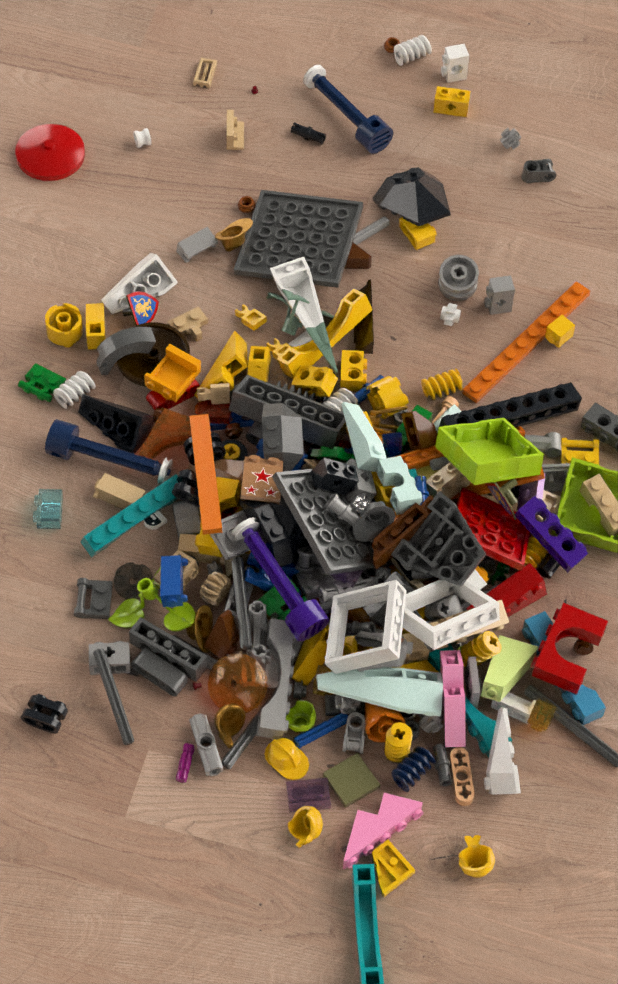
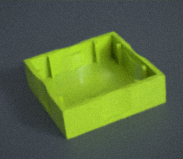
M505 418L438 428L435 447L473 485L540 475L544 454L530 441L525 439Z
M572 457L557 512L560 523L571 530L573 537L578 542L618 553V534L608 536L600 523L601 516L594 504L589 506L579 491L584 481L600 474L618 501V471L609 470L598 464ZM552 530L551 535L557 536L556 532Z

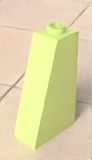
M500 635L498 640L501 644V652L491 659L483 683L481 697L501 702L531 667L532 661L537 654L538 646Z

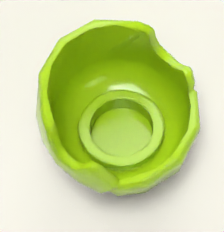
M306 700L296 701V705L290 708L289 714H286V720L289 721L288 728L296 733L310 730L316 721V712L313 704Z

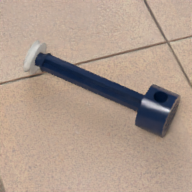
M321 65L311 67L304 75L303 83L308 88H317L358 127L355 138L371 154H376L384 150L393 138V129L378 115L366 118L326 79V70Z
M54 420L45 442L46 454L69 460L75 451L152 476L158 475V484L168 480L171 474L173 459L169 461L166 457L163 463L160 464L158 460L155 461L79 437L78 425L62 420Z

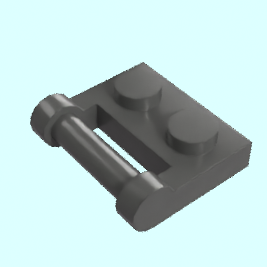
M79 578L77 580V587L79 588L74 616L77 618L93 619L110 618L113 581ZM86 589H92L90 609L84 608Z

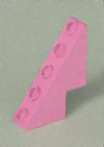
M460 650L440 651L445 747H466L465 693Z
M384 793L378 815L357 810L344 857L343 869L347 867L349 869L352 868L353 865L357 864L358 859L362 856L370 855L375 849L374 847L384 843L387 839L389 840L393 833L404 830L408 822L419 819L424 813L422 811L423 802Z

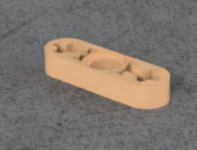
M456 747L452 749L449 758L455 800L459 805L468 806L474 799L469 754L466 749ZM457 754H460V757H462V766H458ZM464 772L468 778L461 781L457 779L456 774ZM462 787H465L466 795H468L467 799H464L461 795Z

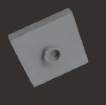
M469 657L465 671L467 699L478 709L481 678L478 677L476 657Z

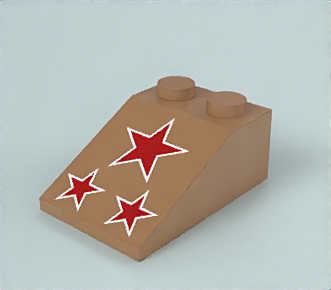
M257 455L245 456L240 499L280 503L281 493L272 476L276 472H283V461L274 457L263 459Z

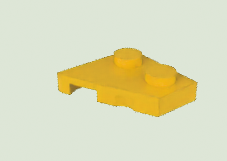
M388 839L372 851L371 855L383 897L387 896L415 874V869Z

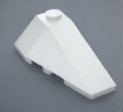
M150 253L122 278L101 301L111 314H115L130 308L126 295L134 292H146L156 297L165 294L178 282L158 255Z
M504 707L498 710L486 770L487 777L484 778L485 790H488L492 795L521 793L518 768L512 762L515 753L514 746H512L511 741H508V738L511 737L507 708Z

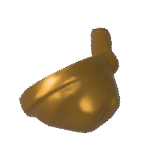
M233 703L222 706L214 717V725L219 732V737L229 749L233 746L231 737L242 729L246 719L243 708Z

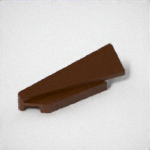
M429 495L421 506L417 503L412 505L373 539V563L376 569L393 557L391 554L402 539L411 540L432 512L427 506L433 500V496Z

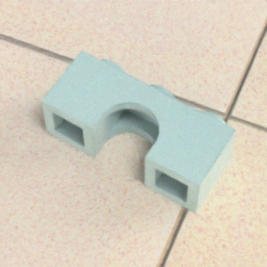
M402 457L380 459L377 475L383 487L395 486L392 488L390 502L396 515L403 514L415 503L420 505L423 500L422 494L417 490L415 479L410 476L408 465L404 463Z

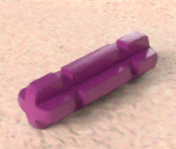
M185 743L183 746V753L181 754L176 774L177 782H187L192 755L195 750L193 744Z

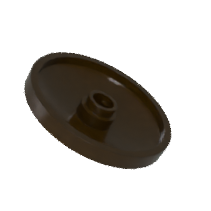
M158 322L139 324L134 327H151L156 343L149 354L132 353L125 355L117 361V366L123 376L129 381L146 387L144 375L146 373L151 374L165 357L166 348L169 344L189 355L190 347L184 335L170 325Z

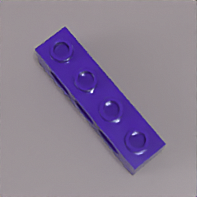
M534 496L516 512L515 517L568 573L587 556V549L583 543L578 542L573 537V533L569 528L564 527L560 523L558 516L546 508L545 502ZM535 515H540L543 518V522L537 521ZM548 530H554L557 536H551ZM562 544H567L570 547V551H565L562 548Z

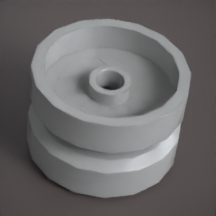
M454 255L445 259L439 271L438 285L441 293L453 301H463L473 296L478 284L479 270L477 264L473 259L464 255Z

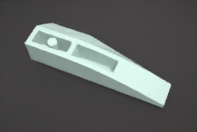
M382 667L360 672L357 669L338 674L328 672L318 674L316 677L318 690L408 714L441 716L443 681L441 673Z

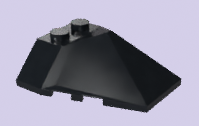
M419 167L410 168L408 171L395 173L393 176L387 177L373 197V201L379 208L383 210L387 208L391 210L393 215L400 214L404 220L417 226L451 215L443 184L435 176Z
M282 495L280 503L244 500L239 503L247 519L256 518L270 545L269 551L281 568L297 560L299 557L297 553L298 548L310 545Z

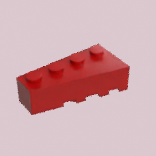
M529 563L521 571H517L489 591L487 595L496 601L502 600L507 617H510L547 595L544 579L532 564ZM470 605V606H468V607L466 608V610H469V609H472V608H475V607H474L473 605Z

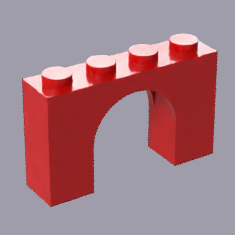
M563 603L561 609L557 608L554 613V624H549L545 634L548 636L547 640H542L538 651L541 652L539 657L535 656L532 661L531 667L534 668L532 676L577 695L587 669L562 658L557 652L555 644L563 638L575 637L599 646L608 621Z

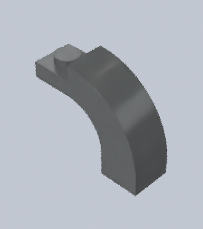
M151 327L128 328L106 338L97 348L99 356L96 363L101 375H108L114 364L125 355L132 353L149 354L156 343Z

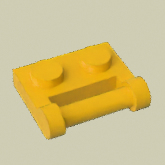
M561 437V464H570L573 457L599 465V440H567V438ZM567 447L592 448V451L567 450Z

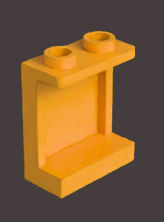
M169 344L166 348L165 357L151 374L146 373L144 375L145 385L148 389L162 394L164 398L177 402L201 372V361Z

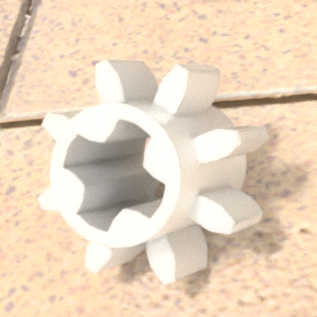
M449 303L448 307L443 306L440 319L444 320V325L452 326L453 323L459 322L461 310L457 309L456 304Z

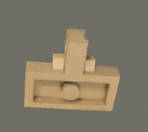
M199 306L167 321V325L176 328L183 335L191 334L196 342L203 339L201 328L203 325L208 324V318Z

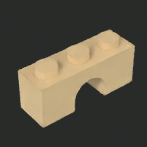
M598 474L584 481L579 491L589 506L594 504L601 516L600 523L608 536H615L618 534V501L601 475Z

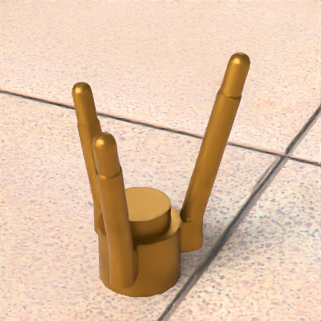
M408 406L378 411L370 410L368 416L374 431L395 436L394 432L381 428L397 430L399 426L381 424V417L377 415L407 410Z

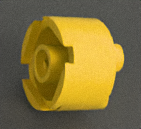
M63 303L62 306H52L46 312V332L51 342L69 348L80 340L83 335V323L80 311L76 306Z
M386 376L367 386V390L370 389V393L367 394L368 400L375 411L402 407L409 403L408 397L400 388L401 384L397 377ZM399 411L385 413L380 417L386 419Z

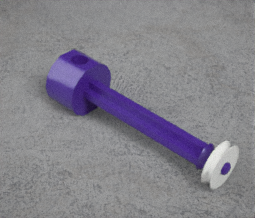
M256 518L246 519L232 530L231 535L235 536V540L244 539V543H246L291 610L285 618V623L297 641H305L315 636L328 625L330 619L316 599L303 601L259 536V533L255 531L259 527Z

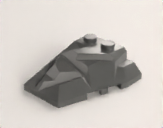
M439 491L427 506L432 510L430 515L411 540L402 539L391 555L408 568L462 587L486 556V553L457 505Z

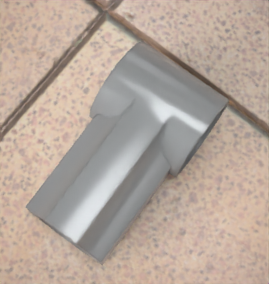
M550 432L545 434V436L525 435L524 437L542 453H545L546 456L557 457L561 454V435L559 433Z

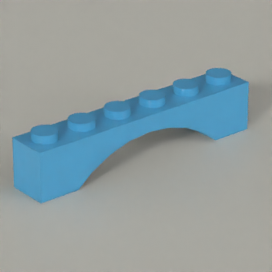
M546 611L525 619L522 629L525 639H529L532 645L538 646V649L542 640H547L548 636L545 634L549 624L553 625ZM581 685L576 695L558 687L564 702L571 707L574 718L579 720L582 725L603 717L606 707L595 690Z

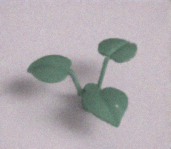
M282 289L281 291L288 301L295 300L291 312V307L284 297L268 292L267 299L276 298L288 306L287 316L281 330L295 336L298 327L302 328L303 326L299 319L294 316L298 302L303 301L308 304L310 302L300 295ZM321 310L322 315L334 318V315Z

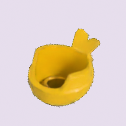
M312 806L299 808L288 822L289 832L299 840L296 843L298 848L318 838L323 828L321 814Z
M474 835L473 838L465 836L464 839L468 847L460 851L458 855L459 866L462 871L474 878L486 876L495 864L492 849L479 844L480 835Z

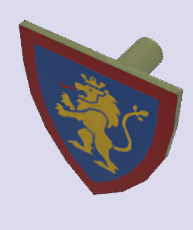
M511 479L501 487L496 482L485 483L503 509L516 520L511 505H514L518 500L510 490L518 484L516 479Z

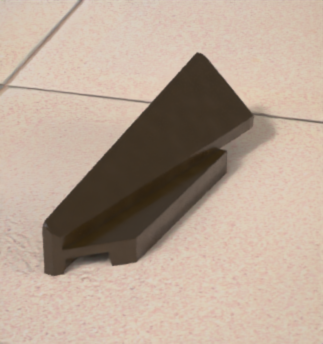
M370 279L359 291L366 294L372 307V285ZM373 310L354 327L355 351H364V354H373Z

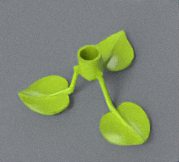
M149 578L141 579L137 584V589L140 592L138 596L141 602L135 598L125 600L119 605L114 614L108 618L109 621L121 628H132L140 617L143 619L145 617L142 611L145 607L144 598L147 600H154L156 598L162 604L161 597L158 595L160 584L156 583L154 578L153 581ZM183 602V606L165 607L169 611L164 617V625L168 630L173 632L181 631L194 623L195 611L188 602Z

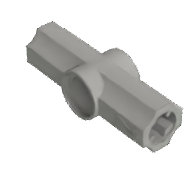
M201 713L194 715L189 719V723L206 776L219 775L224 769L207 716ZM204 743H209V744H211V745L208 746V747L202 746V744H204Z

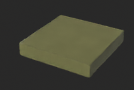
M358 753L323 772V777L345 808L380 788V783Z

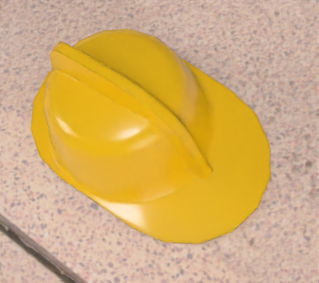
M287 738L274 739L266 747L264 753L266 761L286 779H301L308 772L309 760L307 756L291 740Z

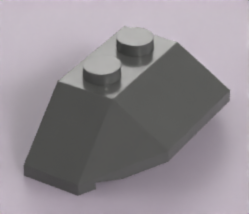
M283 403L263 404L264 459L270 457L278 458L280 461H283V472L291 471L304 456L302 417Z

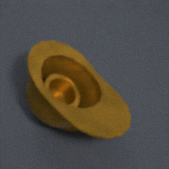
M250 218L239 219L216 233L215 238L221 240L225 250L230 252L244 243L245 232L252 227L253 221Z
M202 605L198 611H195L194 623L186 628L188 636L197 641L200 650L204 653L209 652L203 646L213 626L212 611L207 605Z

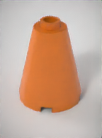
M365 702V731L370 740L381 743L385 742L386 733L394 723H405V719L400 711Z

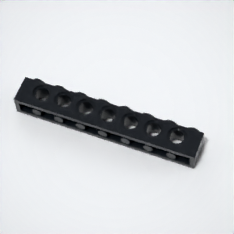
M571 382L560 384L552 388L542 389L541 391L446 415L441 418L439 427L505 418L516 428L577 411L582 397Z

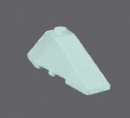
M343 402L341 405L358 469L377 472L379 460L386 459L383 444L359 405Z

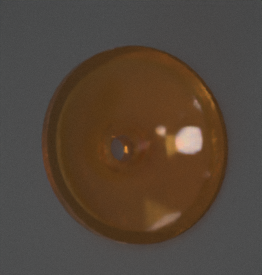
M235 653L224 656L215 663L208 677L209 695L219 709L224 705L233 703L241 706L245 714L251 712L261 704L266 695L267 676L265 670L256 659L249 655ZM232 680L236 681L235 687L231 686Z

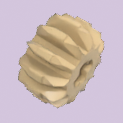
M212 572L201 586L200 598L207 604L219 605L229 592L231 587L230 579L223 573Z

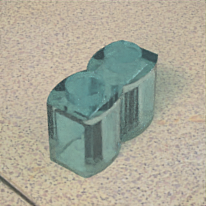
M39 489V493L35 495L34 499L37 511H33V522L37 523V529H61L62 489Z

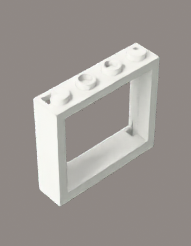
M439 579L406 594L403 628L434 650L500 620L499 602L467 581L461 587ZM453 593L476 607L434 627L413 613V611Z
M397 580L333 596L325 664L335 674L399 659L406 590ZM387 601L382 646L343 656L348 610Z

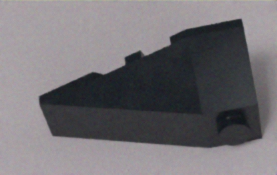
M82 394L78 411L93 426H97L104 436L114 441L118 448L131 453H136L150 436L155 416L85 394Z

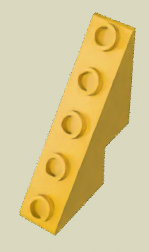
M236 331L229 338L200 387L210 389V384L229 383L230 391L234 389V377L248 367L247 343ZM211 400L200 401L206 408L212 405Z

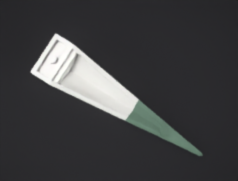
M301 257L270 268L278 290L291 309H293L295 300L288 301L281 291L282 289L300 295L310 302L308 304L299 301L295 315L333 371L337 374L335 359L312 275L305 258Z

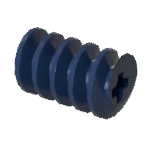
M417 746L413 749V752L408 754V757L403 759L402 763L397 765V768L392 770V778L399 788L409 792L408 785L411 787L415 786L414 780H421L419 774L424 776L426 774L425 769L430 770V763L436 764V761L428 750Z

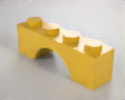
M222 477L216 478L221 514L229 508L237 507L241 495L239 480ZM200 522V534H197L195 538V546H197L199 554L222 557L223 555L211 535H203L202 523Z

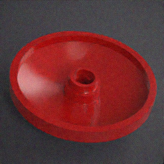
M45 124L28 130L20 137L16 144L15 155L19 168L26 175L37 180L56 181L71 176L82 166L85 159V147L82 138L71 128L58 124Z

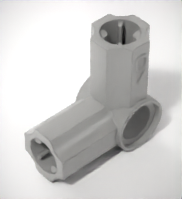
M254 601L249 605L251 650L253 644H264L265 646L267 635L266 605L261 601Z

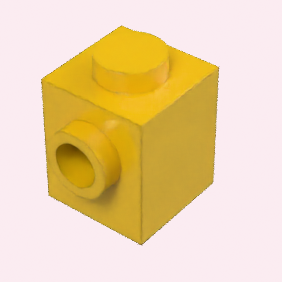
M561 315L547 326L545 338L559 348L573 337L575 324Z

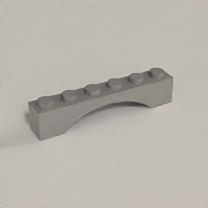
M271 618L267 627L266 647L271 650L276 663L278 685L275 695L262 708L259 714L256 735L273 739L282 738L283 733H287L289 721L286 720V714H289L290 702H287V698L291 695L292 684H289V678L293 676L294 666H291V660H294L295 648H292V644L296 641V638L284 620Z

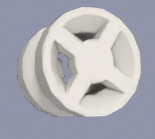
M148 128L140 132L133 131L137 148L145 144L147 146L151 145Z

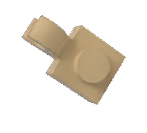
M229 383L210 384V389L204 387L197 388L198 401L211 400V404L230 403Z

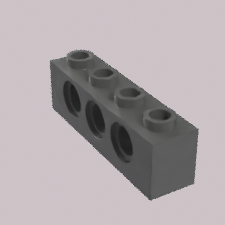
M595 402L583 416L581 428L585 432L599 438L601 442L615 448L618 452V416Z
M141 617L129 631L130 644L141 650L146 648L195 682L198 681L208 667L207 655Z

